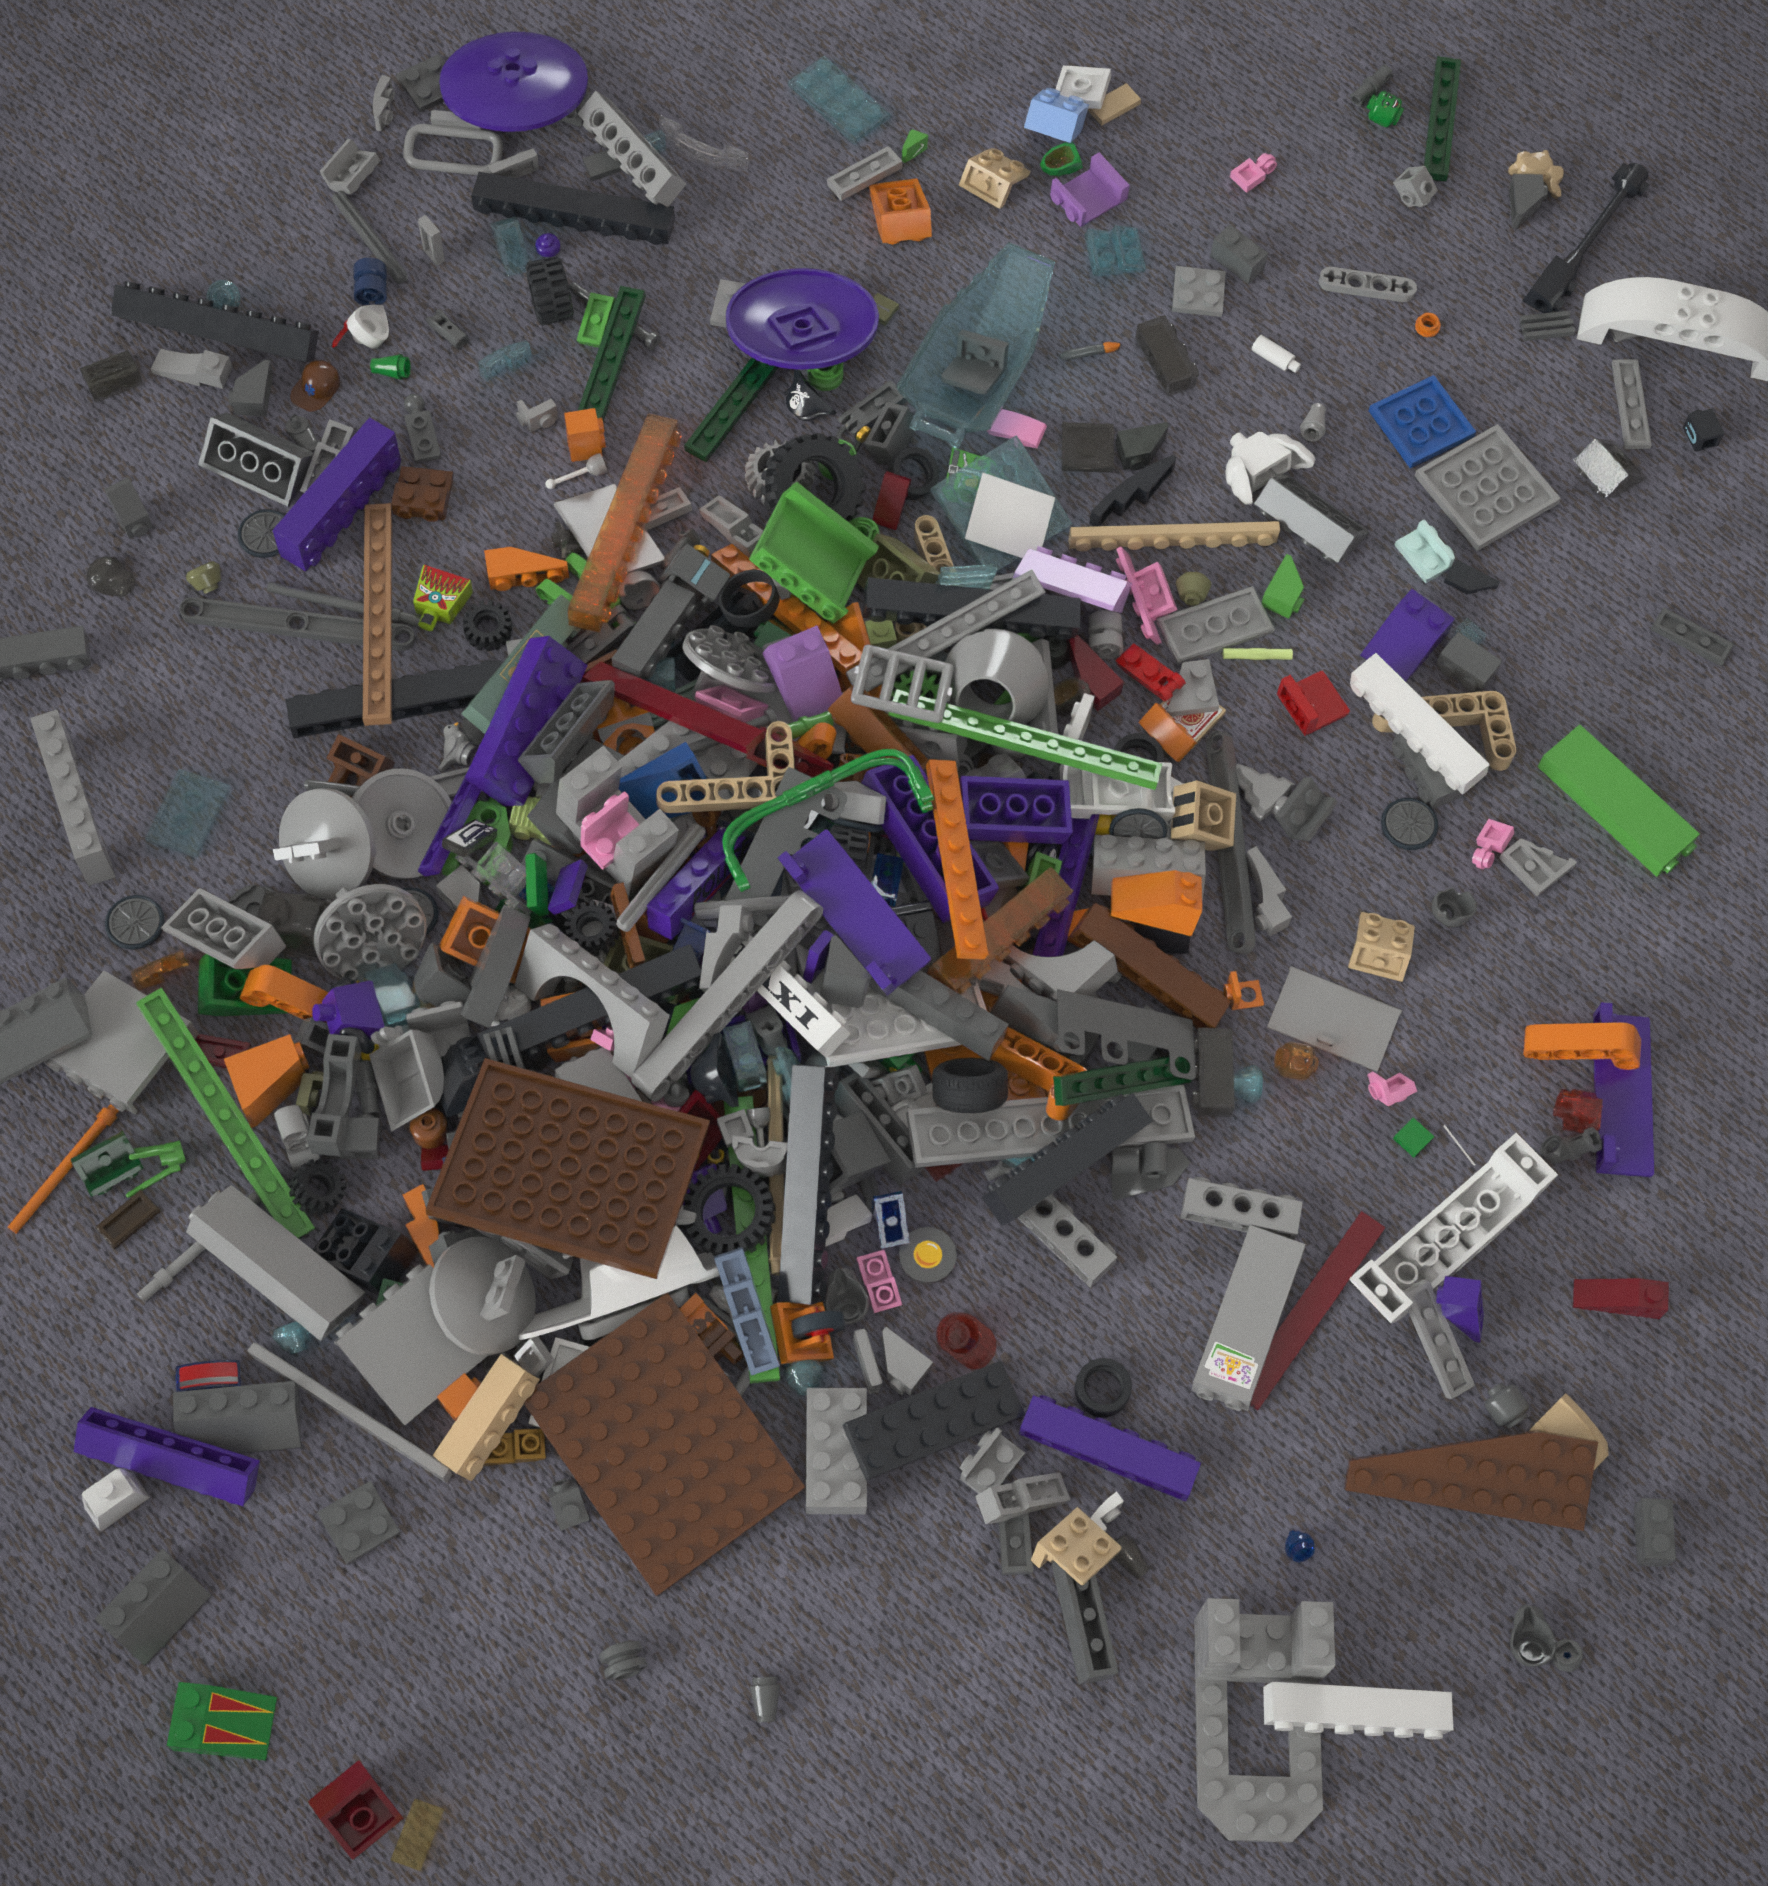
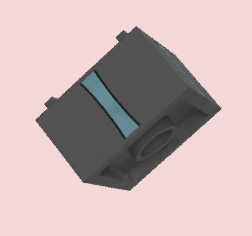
M686 544L672 557L657 582L661 584L660 588H662L668 580L695 593L697 610L701 612L715 600L730 574L692 546Z

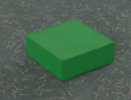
M1413 1117L1393 1139L1415 1158L1435 1136Z

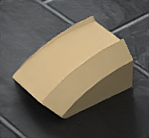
M1564 1394L1529 1430L1597 1440L1598 1448L1594 1470L1609 1455L1608 1443L1586 1413L1567 1394Z

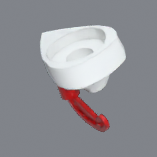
M367 305L355 310L344 322V327L333 340L331 347H336L348 330L352 333L356 343L364 344L371 349H377L381 346L389 334L384 306Z

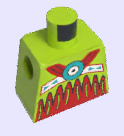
M423 565L413 602L415 612L422 615L418 625L426 631H433L437 621L451 624L473 593L471 580Z

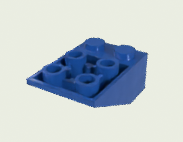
M684 742L620 778L619 790L621 793L626 792L629 795V802L646 820L659 810L656 803L657 789L662 783L667 781L707 779L692 750ZM693 791L690 797L695 801H699L705 798V795L701 791ZM666 792L661 796L666 802H673L677 799L676 795L672 792ZM663 812V813H664L668 818H673V817H677V816L689 814V813H692V812H683V813H665V812Z

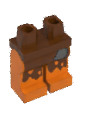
M697 1293L679 1308L717 1362L724 1356L734 1366L744 1357L735 1334L707 1307Z

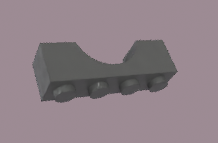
M328 1034L323 1058L324 1076L321 1098L316 1112L312 1113L307 1137L312 1154L341 1157L362 1052L357 1037Z

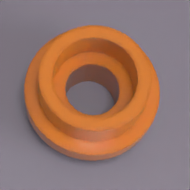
M1433 313L1422 314L1415 323L1417 333L1423 337L1437 335L1441 327L1439 318Z

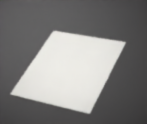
M982 473L965 539L1023 558L1028 549L1036 551L1038 546H1043L1055 497Z

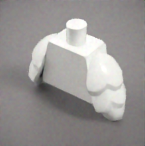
M1257 432L1251 437L1246 438L1242 433H1236L1230 440L1233 449L1231 458L1226 466V481L1231 486L1233 494L1245 505L1252 504V493L1266 485L1271 477L1282 475L1291 468L1297 470L1300 468H1311L1316 459L1303 444L1285 434H1270L1267 436L1263 432Z

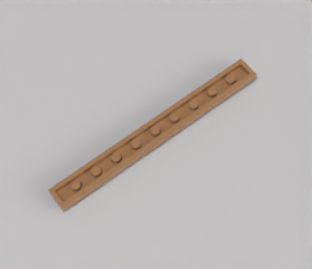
M391 503L365 505L364 726L392 724Z

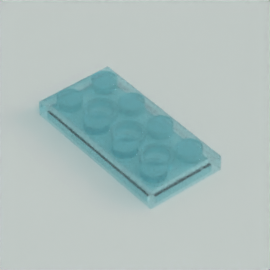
M825 56L819 58L788 81V87L853 145L890 119L889 112Z

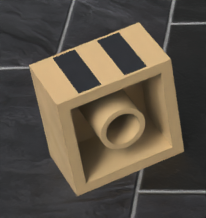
M1200 781L1174 786L1173 805L1175 807V814L1172 817L1171 839L1205 842V850L1207 851L1232 847L1234 843L1236 793Z

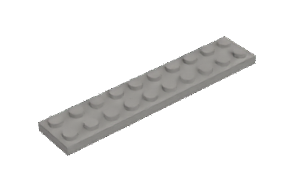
M1184 1085L1134 1093L1153 1122L1118 1147H1140L1145 1143L1152 1142L1165 1144L1193 1142L1195 1134ZM1048 1097L1009 1100L998 1109L983 1113H956L940 1107L908 1109L906 1118L915 1168L1033 1157L1032 1154L1052 1141L1058 1144L1055 1138L1075 1125L1080 1128L1078 1122L1098 1109L1103 1112L1100 1107L1115 1097L1079 1103L1070 1117L1062 1121L1054 1120L1046 1113Z

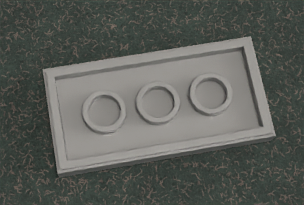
M1253 586L1157 618L1156 620L1177 665L1221 651L1223 648H1230L1274 633L1275 630Z

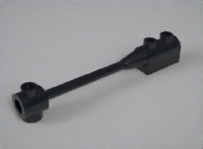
M1623 162L1611 178L1615 181L1614 187L1617 193L1577 248L1564 260L1557 255L1553 258L1522 300L1524 303L1542 313L1558 312L1566 302L1562 298L1564 294L1570 296L1578 285L1574 280L1577 277V271L1582 262L1583 255L1625 197L1633 198L1636 194L1641 197L1650 184L1646 182L1648 172L1642 165L1638 163L1627 165Z

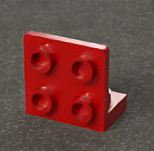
M1319 671L1298 682H1295L1291 675L1281 679L1277 696L1304 736L1349 715L1350 709L1324 671Z

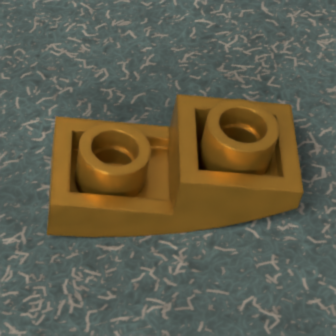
M542 1429L514 1430L512 1433H504L500 1443L492 1450L483 1466L545 1460L544 1432Z

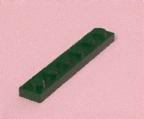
M1437 56L1435 62L1423 166H1426L1433 180L1446 182L1449 174L1461 60Z
M620 286L578 411L595 408L597 418H602L603 422L646 298L645 290Z
M751 357L685 443L684 450L707 462L779 367L760 362Z
M1170 1056L1053 1076L1055 1105L1057 1106L1115 1097L1120 1093L1126 1095L1191 1083V1080L1176 1077L1171 1073ZM1184 1057L1176 1058L1175 1066L1177 1070L1187 1074L1190 1071L1188 1060Z

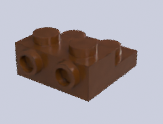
M401 466L398 483H395L391 503L393 515H397L402 519L421 517L429 522H436L438 519L445 520L454 477L453 471Z

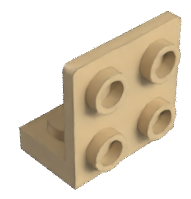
M991 148L968 159L959 186L1001 209L1006 203L1012 185L1028 177L1030 170L1024 168L1021 162L1005 157L1000 150Z
M1361 912L1357 937L1348 968L1403 982L1412 953L1415 926L1403 920H1392L1381 917L1376 913Z
M1077 1507L1037 1543L1031 1561L1038 1568H1041L1047 1561L1050 1563L1055 1561L1080 1585H1084L1120 1552L1121 1546Z

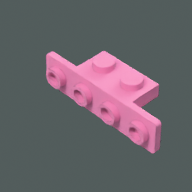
M1122 547L1116 549L1119 555L1116 562L1121 572H1125L1127 575V580L1125 581L1132 583L1129 594H1133L1135 602L1132 605L1137 616L1142 617L1144 624L1141 625V630L1147 640L1151 639L1156 645L1162 642L1154 621L1178 610L1163 569L1156 562L1135 572L1129 554Z

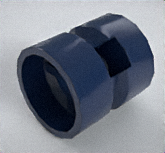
M372 257L356 261L353 266L355 282L353 284L354 300L361 305H369V301H375V305L383 304L387 299L386 264Z

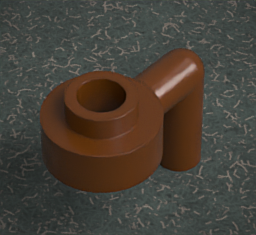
M721 811L692 812L694 820L700 826L705 827L707 837L702 839L693 851L695 853L717 833L716 823L721 815Z

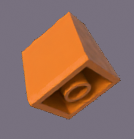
M290 1034L224 1059L239 1103L251 1128L263 1121L300 1086L303 1073H305L306 1069L310 1068L300 1042L294 1044Z

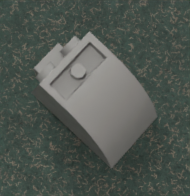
M385 1026L379 1032L377 1031L371 1035L372 1041L378 1044L380 1049L369 1056L391 1132L433 1108L439 1102L444 1087L443 1065L434 1035L413 1029L403 1033L402 1026H396L395 1028Z

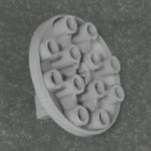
M711 625L709 629H697L686 635L683 642V650L686 656L701 670L692 691L694 699L696 691L719 685H726L737 691L738 689L759 693L779 691L763 657V649L750 642L747 635L741 632H735L733 635L714 625ZM725 633L727 634V640L723 639Z
M331 788L309 790L292 800L286 808L280 823V848L273 849L275 860H283L292 879L307 893L322 899H337L335 894L343 887L348 891L362 887L370 876L377 854L370 818L366 816L363 809L351 797Z
M373 884L351 891L343 887L335 894L337 899L322 913L315 928L314 948L321 964L330 974L339 979L350 977L354 981L374 982L383 978L390 979L394 977L397 972L405 968L418 956L425 941L427 923L420 904L410 893L396 886ZM378 972L382 976V978H370Z
M470 1237L448 1247L438 1258L433 1268L429 1287L434 1315L446 1337L462 1349L477 1355H496L519 1344L522 1340H519L518 1335L534 1319L536 1308L534 1285L525 1266L526 1260L518 1256L502 1242L488 1237Z

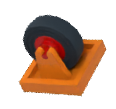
M823 1301L812 1305L785 1302L775 1303L770 1306L781 1364L824 1362L834 1359L830 1335L838 1333L845 1328L842 1312L825 1311Z

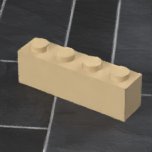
M501 1354L433 1454V1457L456 1474L472 1481L482 1470L484 1462L492 1450L500 1443L504 1432L516 1419L526 1399L533 1394L535 1386L540 1379Z

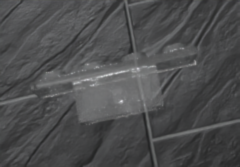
M495 841L479 862L457 844L453 843L450 846L458 853L455 859L467 868L471 865L474 868L471 873L483 883L488 880L490 882L488 888L500 898L503 895L507 897L505 904L518 911L521 909L528 915L532 912L517 897L526 886V866L502 845Z

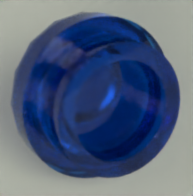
M1291 1530L1285 1542V1552L1295 1562L1306 1561L1315 1552L1314 1540L1307 1533Z

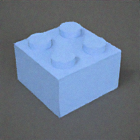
M1053 88L1043 89L1031 100L1024 128L1071 143L1082 131L1089 104L1084 103L1083 99L1071 95L1066 97L1060 95V91Z

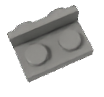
M998 1427L993 1433L989 1431L985 1433L978 1443L980 1450L975 1456L969 1454L960 1466L962 1470L960 1480L978 1494L989 1487L1002 1485L1025 1455V1452L1001 1435L1002 1430Z

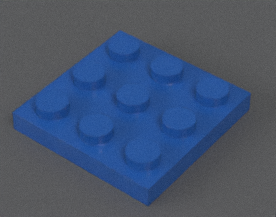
M1434 375L1369 407V413L1410 469L1474 438L1476 434L1475 429Z

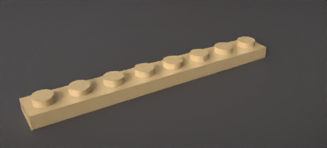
M1279 521L1070 527L1069 549L1076 548L1078 551H1088L1091 548H1102L1103 550L1111 551L1117 547H1128L1131 550H1138L1145 546L1165 549L1169 546L1179 545L1182 548H1192L1195 545H1206L1207 547L1215 548L1221 544H1232L1235 547H1242L1249 543L1269 546L1272 543H1277L1280 525Z

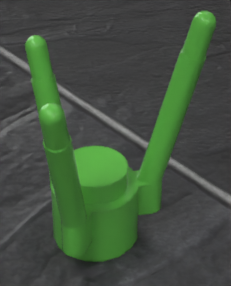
M180 1140L162 1145L133 1148L136 1153L130 1154L129 1159L134 1160L159 1155L162 1166L168 1165L169 1167L126 1193V1197L130 1198L139 1190L143 1191L169 1174L181 1171L179 1164L185 1163L186 1160Z

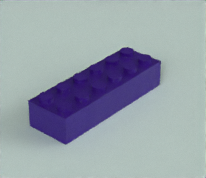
M370 417L272 530L280 557L305 572L310 566L318 564L321 559V553L326 547H332L335 544L337 534L343 528L346 529L351 525L354 514L359 509L363 510L371 494L375 490L379 491L383 487L390 472L394 473L399 468L401 458L394 431Z
M550 636L530 638L465 779L504 807L523 806L535 781L519 763L518 758L576 684L580 683L588 665Z
M914 755L909 756L915 764V766L919 767L920 772L923 775L924 780L926 781L929 787L928 777L919 765L918 761L916 760ZM883 765L868 770L861 784L886 797L884 823L880 825H882L885 833L922 891L930 900L931 905L942 922L950 921V910L933 810L922 813L912 788L908 783L909 778L900 768L893 765ZM970 843L980 908H983L991 903L999 886Z

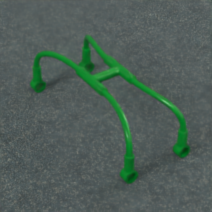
M896 749L877 750L852 760L832 771L828 770L782 792V795L740 815L728 826L723 836L725 861L740 892L750 889L751 886L734 854V845L739 835L753 823L786 806L791 807L834 786V783L846 777L879 765H893L905 772L909 778L908 783L924 814L934 809L931 803L934 797L919 767L915 766L911 758L902 751ZM883 756H894V757L900 758L902 761H900V760H898V759H894V758H879V757H883Z

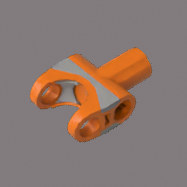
M614 697L612 708L607 713V718L596 727L601 743L619 752L620 745L625 740L638 738L644 741L655 733L648 711L637 706L631 707L630 703Z

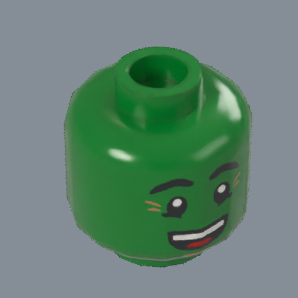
M1381 91L1378 96L1372 95L1366 106L1370 110L1368 113L1369 120L1385 128L1390 127L1391 124L1395 126L1404 110L1401 107L1402 100L1387 91Z

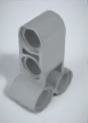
M290 1105L277 1110L274 1116L293 1171L296 1172L309 1160L314 1159V1162H316L318 1158L320 1159L319 1154L311 1153L307 1142L310 1126L306 1113H302L298 1105Z

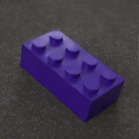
M961 776L959 779L969 840L1063 844L1073 833L1069 780Z

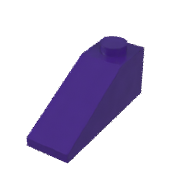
M1445 1276L1444 1286H1438L1436 1303L1441 1304L1442 1315L1474 1342L1481 1343L1484 1321L1481 1280Z

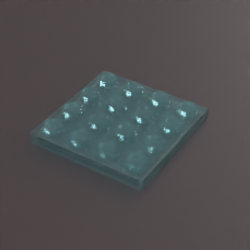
M1017 435L930 489L986 578L1020 557L965 539L982 473L1055 497ZM1056 497L1044 542L1072 525Z

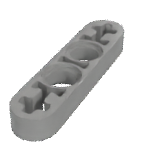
M1337 267L1324 268L1318 280L1320 287L1326 291L1399 302L1411 301L1417 290L1416 283L1409 278ZM1328 276L1333 277V282L1328 281ZM1342 277L1345 278L1343 284H1341ZM1358 280L1362 285L1360 287H1353L1349 284V281ZM1381 283L1385 285L1386 290H1376L1373 285ZM1392 285H1395L1394 292L1390 291ZM1402 287H1407L1408 293H1403Z
M687 1286L668 1292L678 1307L684 1305L690 1299ZM664 1294L578 1323L582 1339L592 1340L611 1333Z

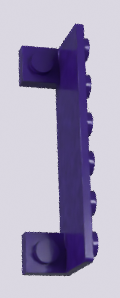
M827 829L794 855L790 856L785 851L777 857L801 889L823 907L822 915L887 996L931 962V957Z
M1601 1002L1593 1014V1023L1621 1022L1634 1025L1641 1037L1640 1067L1633 1070L1617 1068L1611 1059H1594L1595 1129L1602 1140V1150L1596 1152V1173L1652 1177L1654 1175L1650 1019L1648 1017L1616 1015L1613 1013L1612 1003Z

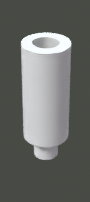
M1260 335L1252 346L1251 350L1285 372L1287 369H1290L1296 373L1301 366L1300 363L1295 361V355L1263 335Z

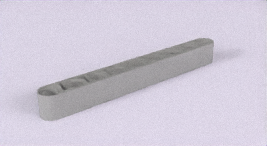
M798 890L794 892L633 1074L632 1084L652 1101L660 1100L670 1090L671 1084L678 1081L693 1064L694 1060L709 1046L713 1035L720 1033L779 964L783 962L818 922L823 914V907L803 891Z

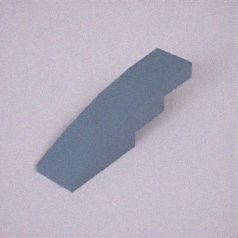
M743 1247L714 1256L724 1286L723 1290L733 1317L732 1320L751 1376L779 1367L780 1364Z

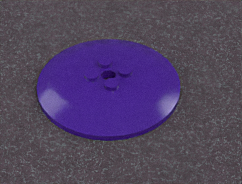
M531 32L496 33L465 44L445 62L439 80L442 98L447 107L456 116L484 129L505 132L533 130L561 120L579 106L588 88V75L585 63L573 48L555 38Z
M785 269L759 276L738 289L730 299L726 309L728 334L740 350L760 362L787 369H818L845 362L868 347L876 336L879 325L877 305L865 288L843 275L819 269Z

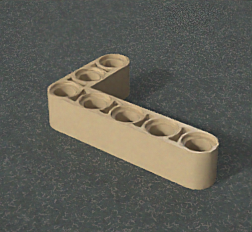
M929 515L919 517L915 522L914 540L920 557L946 576L941 585L961 586L937 520ZM896 622L895 635L897 643L923 630L926 626L921 623L902 625ZM908 631V632H911L912 634L906 635V634H903L902 632Z
M1497 691L1421 697L1434 710L1442 712L1443 714L1439 715L1451 727L1479 724L1489 766L1497 771L1506 770L1510 766L1516 753V745L1506 700L1501 693ZM1487 706H1491L1495 710L1489 709ZM1460 708H1465L1469 712L1462 711ZM1374 713L1372 724L1378 731L1394 732L1384 717ZM1492 729L1499 731L1500 734L1493 732ZM1497 753H1501L1505 757H1500Z
M782 721L773 722L767 728L765 737L767 776L667 781L662 783L657 789L656 803L658 808L665 813L752 809L776 798L775 789L779 787L787 768L791 767L794 769L791 728ZM780 732L786 739L782 742H776L771 738V735ZM777 759H782L788 766L785 769H778L773 765V762ZM750 788H757L762 795L758 798H752L746 791ZM723 789H728L733 793V797L727 800L722 799L718 793ZM693 791H701L705 798L701 801H695L690 797V794ZM666 792H672L676 795L677 799L673 802H666L661 796Z

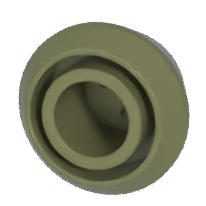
M211 561L187 572L186 581L197 591L203 590L204 594L219 588L217 582L221 581L220 564Z
M1186 572L1177 578L1175 582L1180 599L1190 606L1203 602L1212 585L1208 577L1199 572Z

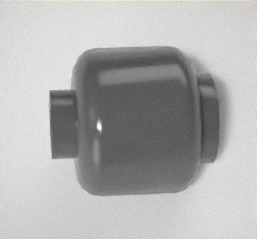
M1501 1382L1487 1391L1490 1397L1486 1399L1484 1405L1498 1426L1506 1425L1509 1429L1528 1417L1526 1411L1529 1409V1403L1516 1385L1510 1384L1505 1387Z

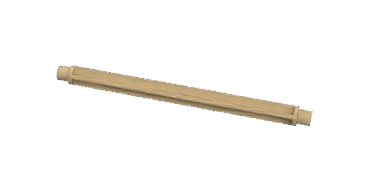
M781 1054L776 1056L768 1055L766 1064L768 1065V1107L770 1108V1121L768 1123L769 1141L783 1142L782 1065L784 1060L781 1059ZM784 1173L769 1177V1190L776 1206V1211H774L776 1220L775 1224H771L773 1230L770 1234V1258L768 1262L771 1264V1275L780 1276Z

